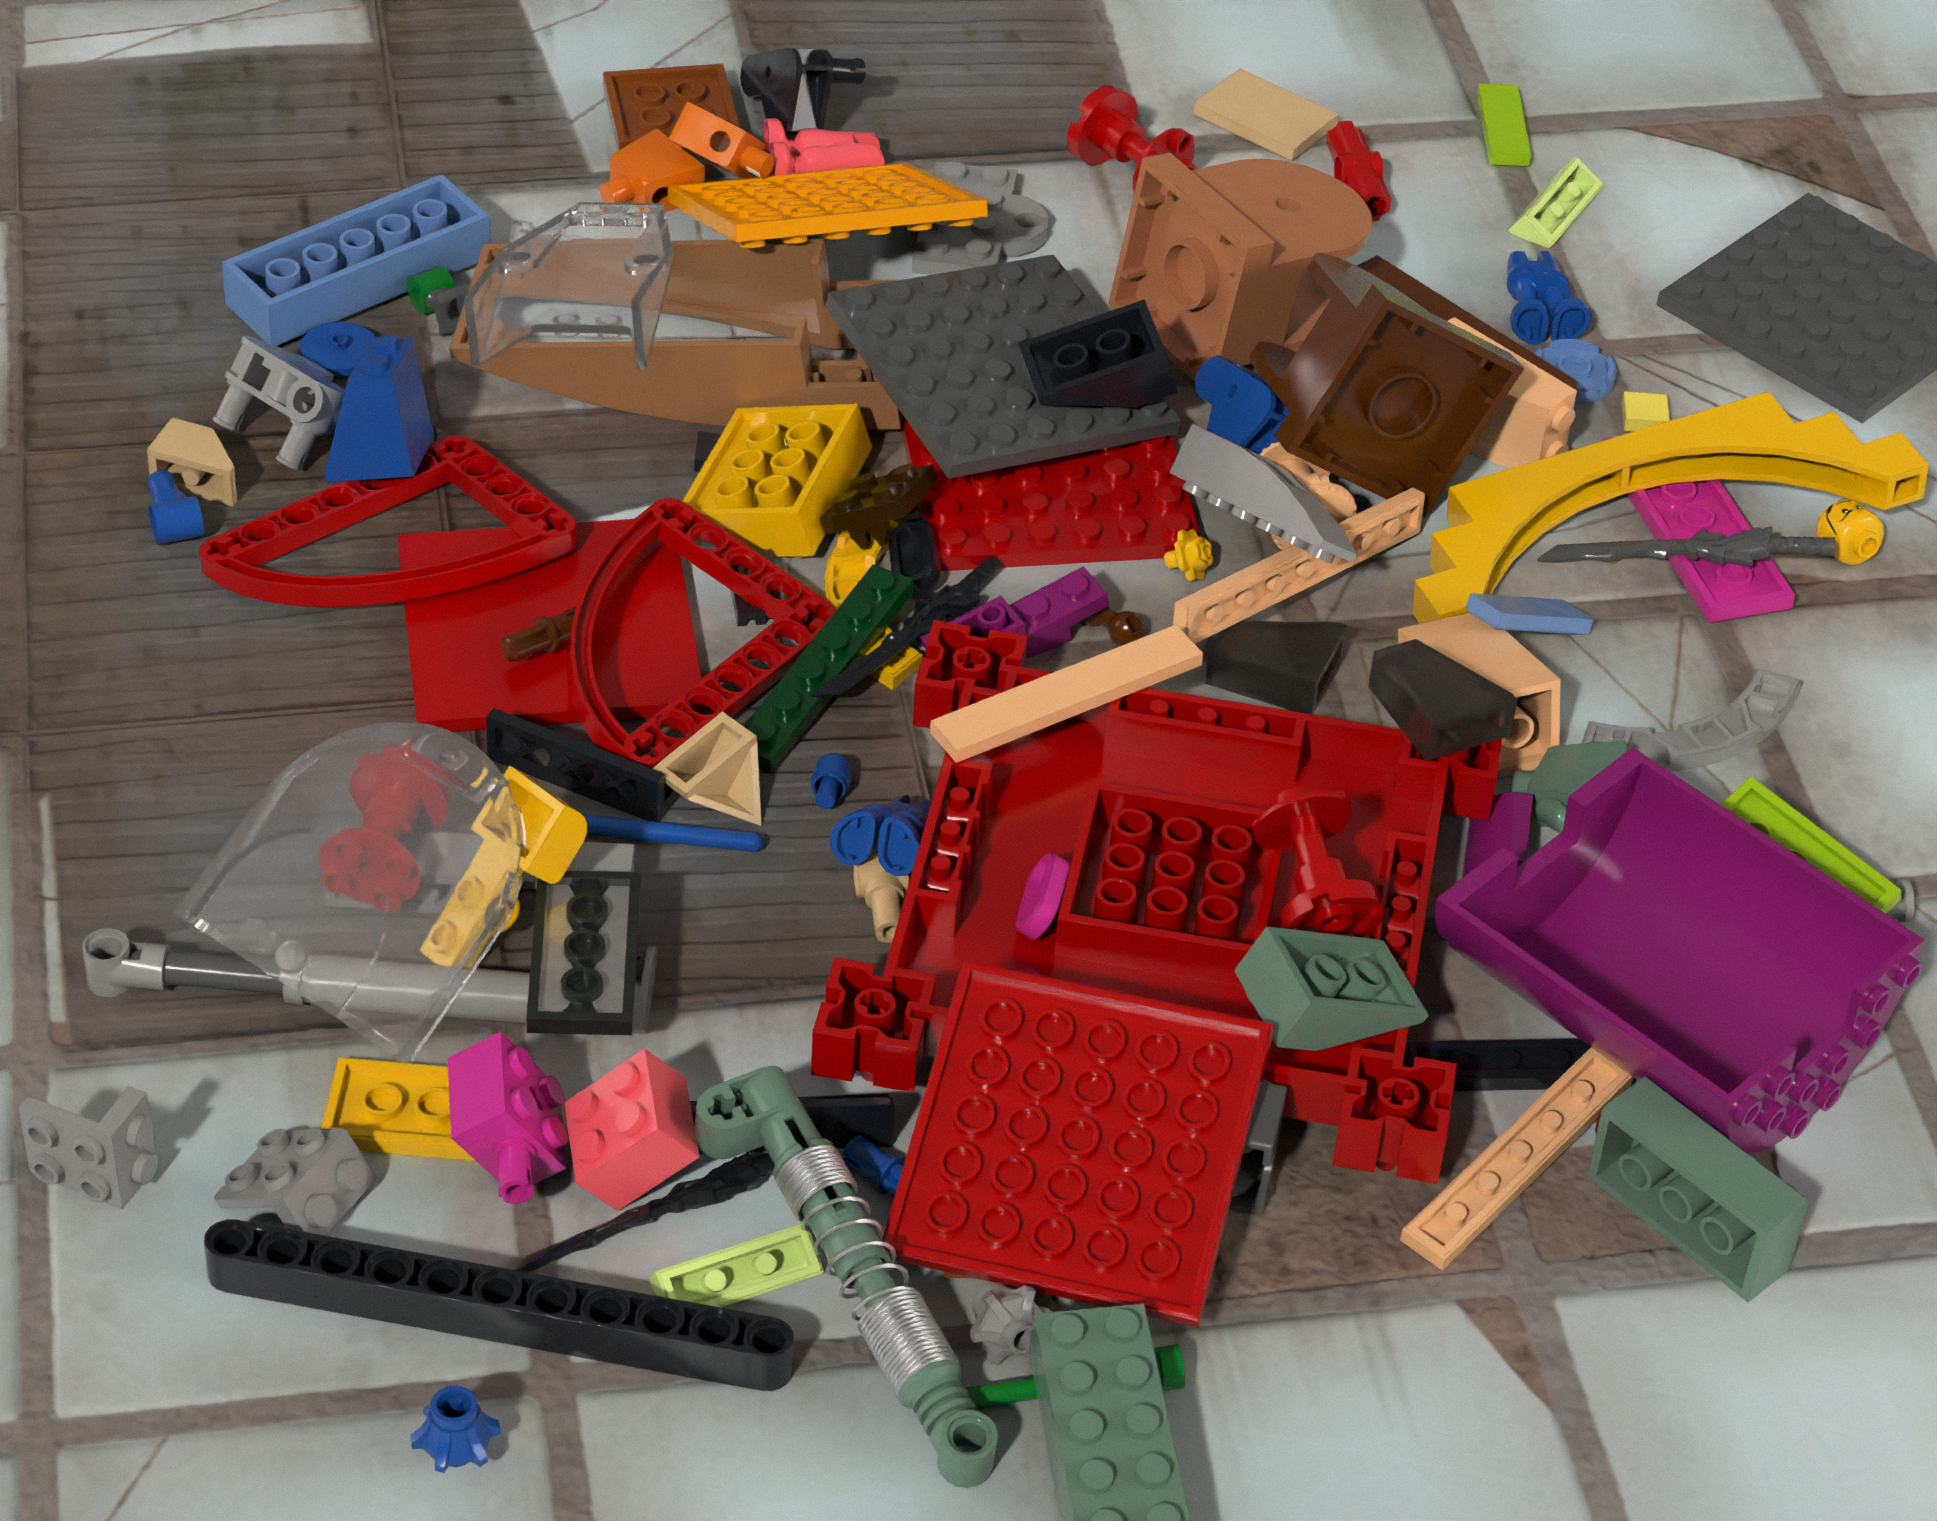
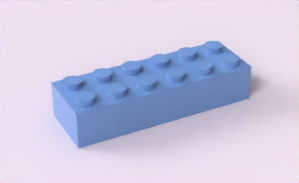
M441 174L222 261L225 304L266 343L277 346L304 335L317 326L333 323L408 292L406 281L407 277L438 266L445 267L452 274L476 264L483 244L491 243L490 216Z

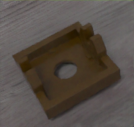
M905 464L891 470L885 476L875 477L874 473H866L852 479L849 482L850 487L844 493L833 498V505L820 517L826 535L848 530L851 539L862 550H865L872 545L870 533L872 532L880 546L886 545L890 539L891 525L889 520L906 517L908 513L914 514L919 508V501L938 482L933 465L915 468L914 464Z

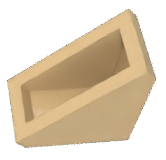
M723 711L652 768L665 773V784L685 799L762 826L757 737Z

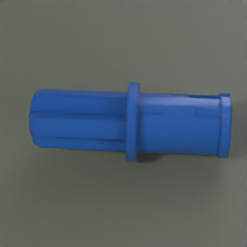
M863 1135L855 1136L846 1145L842 1153L845 1156L842 1158L845 1161V1165L875 1184V1189L878 1193L885 1195L889 1191L895 1195L905 1159L898 1155L893 1157L889 1153L884 1152Z

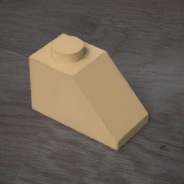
M172 417L147 448L149 474L151 475L159 470L169 471L173 475L180 492L234 507L237 503L234 465L214 429Z

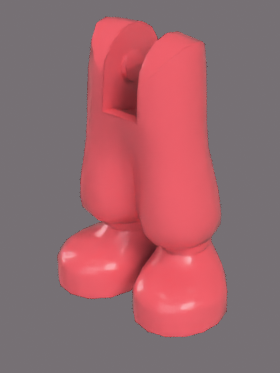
M777 118L765 119L763 143L766 145L764 151L775 158L773 169L768 176L884 164V155L880 150V141L875 133L805 128L797 133L794 140H789L785 135V130L780 120Z

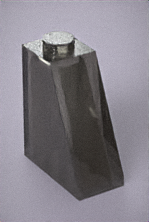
M1240 621L1220 631L1216 637L1210 636L1207 639L1202 663L1207 664L1205 684L1290 711L1313 714L1342 660L1347 625L1339 622Z
M1417 639L1374 651L1368 687L1425 761L1511 736L1517 705V698L1511 692Z

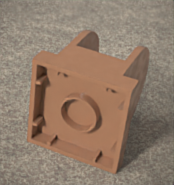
M1170 152L1145 157L1142 159L1108 305L1115 310L1145 299L1167 357L1194 382L1202 364L1207 359L1216 355L1223 356L1241 366L1252 364L1250 354L1257 343L1261 341L1275 343L1297 352L1331 300L1307 270L1309 262L1316 253H1325L1345 259L1359 252L1369 238L1372 227L1371 212L1365 201L1340 180L1314 168L1297 163L1274 159H1244L1190 170Z

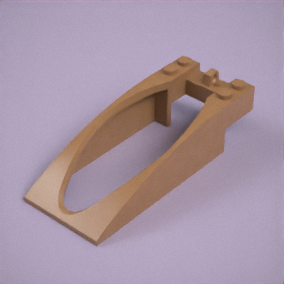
M824 238L808 239L807 242L794 244L782 243L781 239H765L766 245L757 248L739 247V242L731 240L484 243L449 348L451 358L526 386L585 403L663 419L727 426L737 408L858 404L867 430L885 431L888 429H901L903 420L902 413L859 353L856 360H812L810 344L827 349L856 350L825 307L828 292L898 281H830ZM526 299L630 309L692 317L773 334L792 340L529 343L502 324L491 313L490 307L497 300Z

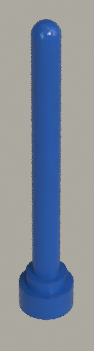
M582 814L587 822V834L746 852H758L764 846L763 837L754 832Z

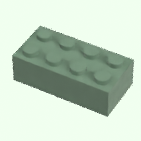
M1645 1076L1602 1108L1587 1178L1747 1302L1751 1301L1790 1270L1809 1200L1801 1195L1796 1188L1785 1183L1760 1164L1751 1154L1744 1152L1719 1133L1710 1123L1703 1121Z

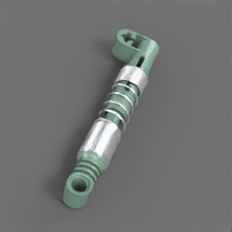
M778 1066L759 1068L711 1086L703 1091L696 1105L695 1135L698 1148L703 1154L711 1158L727 1159L762 1146L765 1147L775 1165L773 1170L774 1179L784 1199H786L796 1220L801 1222V1229L813 1232L817 1239L813 1246L814 1252L826 1255L829 1260L826 1273L831 1276H838L842 1283L839 1289V1297L850 1299L859 1296L862 1300L853 1309L852 1319L859 1321V1332L864 1341H866L869 1350H871L896 1398L899 1399L902 1406L913 1409L914 1413L917 1414L919 1422L923 1425L924 1431L930 1437V1441L938 1454L937 1465L940 1474L947 1482L957 1487H975L986 1481L992 1472L998 1440L996 1425L987 1415L976 1410L973 1400L970 1399L967 1390L963 1388L961 1381L963 1376L962 1367L949 1342L944 1337V1333H942L934 1316L931 1314L928 1306H926L921 1293L913 1287H907L909 1280L907 1269L901 1265L894 1264L896 1258L895 1249L889 1243L881 1242L883 1237L882 1226L875 1220L869 1219L871 1212L869 1203L862 1198L856 1197L858 1192L857 1182H855L850 1170L845 1165V1161H843L838 1149L834 1147L831 1141L821 1138L783 1070ZM859 1203H861L864 1206L866 1214L864 1213ZM873 1226H875V1227L877 1228V1231H878V1234H879V1235H877V1233L875 1232ZM885 1247L890 1251L891 1259H890V1256H889V1254L887 1253ZM892 1268H897L902 1272L904 1277L903 1286L895 1285L889 1274ZM845 1287L847 1289H855L856 1292L844 1294ZM864 1305L867 1310L861 1317H858L856 1313ZM963 1445L972 1446L978 1451L972 1453L964 1452L957 1447Z

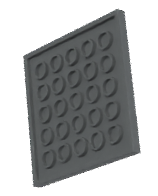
M1809 192L1661 290L1658 295V307L1862 424L1937 370V262Z
M1054 254L828 292L825 307L948 479L1178 433L1181 419L1164 398L1138 407L1040 405L1018 343L1100 315Z

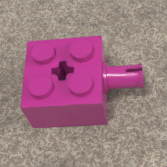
M500 1031L447 1058L451 1139L499 1181L498 1192L499 1197H503V1201L511 1204H520L528 1201L533 1196V1184L566 1169L565 1144L568 1142V1135L563 1125L562 1113L565 1094L559 1081L554 1076H547L533 1062L530 1054L524 1047H517Z

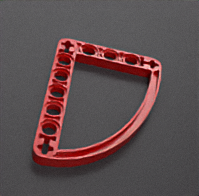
M458 435L445 437L431 443L416 471L420 473H415L412 477L340 482L208 539L199 547L201 570L206 577L221 587L243 596L292 606L354 607L426 598L498 580L571 552L578 545L576 520L573 516L473 440ZM448 482H452L523 537L461 558L392 572L345 576H315L275 572L256 567Z
M674 498L657 500L638 515L609 545L593 568L578 600L571 625L566 660V674L570 697L578 719L598 748L653 768L722 711L732 718L782 678L834 614L836 608L829 601L685 502ZM655 539H658L751 605L766 611V615L772 618L774 622L634 732L628 734L611 714L599 691L594 676L591 656L592 631L601 605L614 583L645 547ZM707 541L714 544L717 548L713 550L704 549L695 542ZM736 565L744 566L753 573L749 575L740 574L731 567ZM768 591H780L786 594L789 599H776L769 595ZM806 621L811 622L808 629L805 627ZM777 638H790L798 646H784L777 641ZM751 659L762 660L770 665L771 668L759 669L752 666L748 661ZM726 681L733 682L739 685L742 690L739 692L728 691L720 683ZM694 704L705 705L714 713L709 715L699 714L691 706ZM665 727L676 728L684 734V737H669L661 729ZM651 746L654 748L652 756L647 755L650 752Z

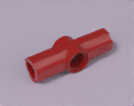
M1340 121L1333 129L1327 131L1326 144L1334 161V178L1353 189L1367 204L1371 212L1372 221H1379L1382 215L1390 212L1391 197L1383 181L1381 155L1378 151H1370L1362 130L1355 127L1352 121Z

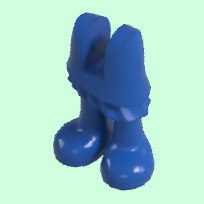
M1514 251L1510 254L1507 262V289L1512 297L1518 300L1510 315L1511 328L1516 336L1528 344L1538 345L1546 338L1548 324L1552 341L1576 339L1584 333L1591 322L1590 311L1586 303L1581 299L1571 297L1572 294L1568 286V280L1561 273L1552 254L1549 251H1539L1537 261H1528L1525 251Z

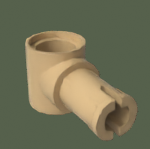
M872 853L868 859L859 865H853L857 899H865L866 905L872 909L878 941L892 943L902 909L901 903L908 888L909 875L894 876L886 872L879 863L878 853Z

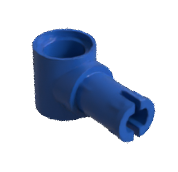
M159 470L152 473L147 482L149 492L153 498V504L149 505V517L157 545L204 536V523L197 497H186L185 494L180 492L171 472Z

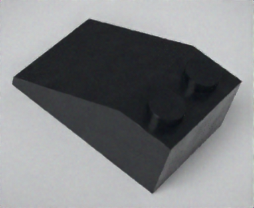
M1145 299L1018 343L1040 405L1138 407L1178 393L1166 351Z

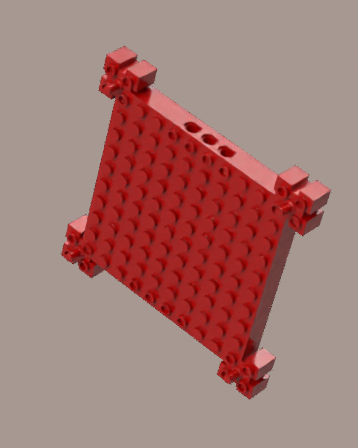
M933 620L926 643L925 658L922 657L915 681L912 726L930 728L931 720L1053 672L1025 668L1028 635L990 629L988 638L970 636L971 626ZM1146 687L957 763L945 752L883 977L875 976V964L834 957L826 984L825 1002L820 1004L812 1032L811 1075L852 1082L856 1071H861L862 1078L873 1082V1086L914 1093L922 1065V1056L935 1057L963 960L1262 1021L1256 1008L1247 998L1246 991L1234 970L1266 926L1282 928L1280 913L1289 901L1298 896L1293 876L1300 868V863L1295 850H1269L1255 841L1251 825L1266 810L1276 805L1275 797L1280 792L1291 788H1302L1305 794L1343 790L1347 793L1352 816L1342 830L1332 837L1325 839L1330 858L1339 859L1343 863L1348 879L1364 880L1378 888L1384 909V917L1374 930L1361 938L1384 940L1414 990L1441 814H1446L1450 810L1451 815L1489 821L1497 780L1506 713L1467 707L1466 716L1447 713L1448 703L1409 697L1404 729ZM1054 852L1070 864L1067 879L1055 917L1039 938L1031 940L1016 930L1015 921L1029 875L1044 855ZM1350 932L1344 936H1353V933ZM1408 1027L1319 1051L1277 1047L1273 1040L1271 1041L1262 1079L1268 1080L1272 1084L1287 1087L1282 1117L1338 1126L1332 1166L1374 1173L1375 1166L1382 1171H1391L1397 1165L1395 1177L1438 1184L1447 1138L1457 1063L1415 1056L1413 1068L1403 1066Z

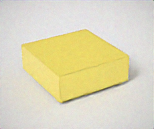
M1624 391L1621 405L1625 431L1634 432L1670 421L1666 394Z

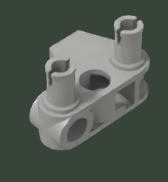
M243 335L240 341L242 346L231 369L226 370L224 375L227 379L226 382L229 384L228 390L212 420L227 429L239 432L241 423L253 398H259L290 417L289 421L293 423L275 459L290 468L302 471L317 435L328 434L330 429L336 428L345 390L332 382L334 374L309 359L251 336Z

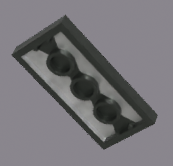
M566 870L561 880L555 884L547 883L538 878L526 1016L527 1033L633 1035L641 872Z

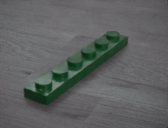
M872 565L744 725L746 729L757 737L759 769L771 774L774 772L832 698V696L811 697V695L826 682L844 672L856 657L864 656L914 593L913 578L876 565Z

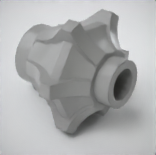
M993 1282L983 1286L975 1294L972 1301V1311L976 1322L970 1329V1339L974 1343L983 1342L987 1346V1359L991 1364L999 1365L1004 1358L1013 1354L1022 1355L1027 1353L1029 1355L1034 1314L1052 1312L1049 1308L1036 1305L1033 1301L1036 1291L1032 1287L1024 1285L1020 1288L1012 1289L1004 1283Z

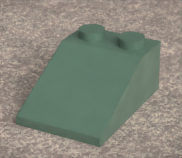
M1266 926L1234 970L1246 991L1247 998L1256 1008L1262 1021L1274 1024L1272 1040L1280 1048L1319 1051L1420 1024L1429 1016L1384 940Z

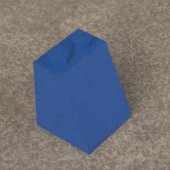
M383 335L368 342L347 380L324 473L326 483L412 477L415 475L434 437L413 338L397 339L394 335Z

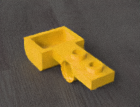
M510 765L470 830L481 838L483 843L418 949L436 965L466 967L486 932L492 934L502 933L509 929L518 918L520 902L518 897L512 893V889L523 871L547 883L555 884L561 880L585 840L587 834L585 817L527 774Z

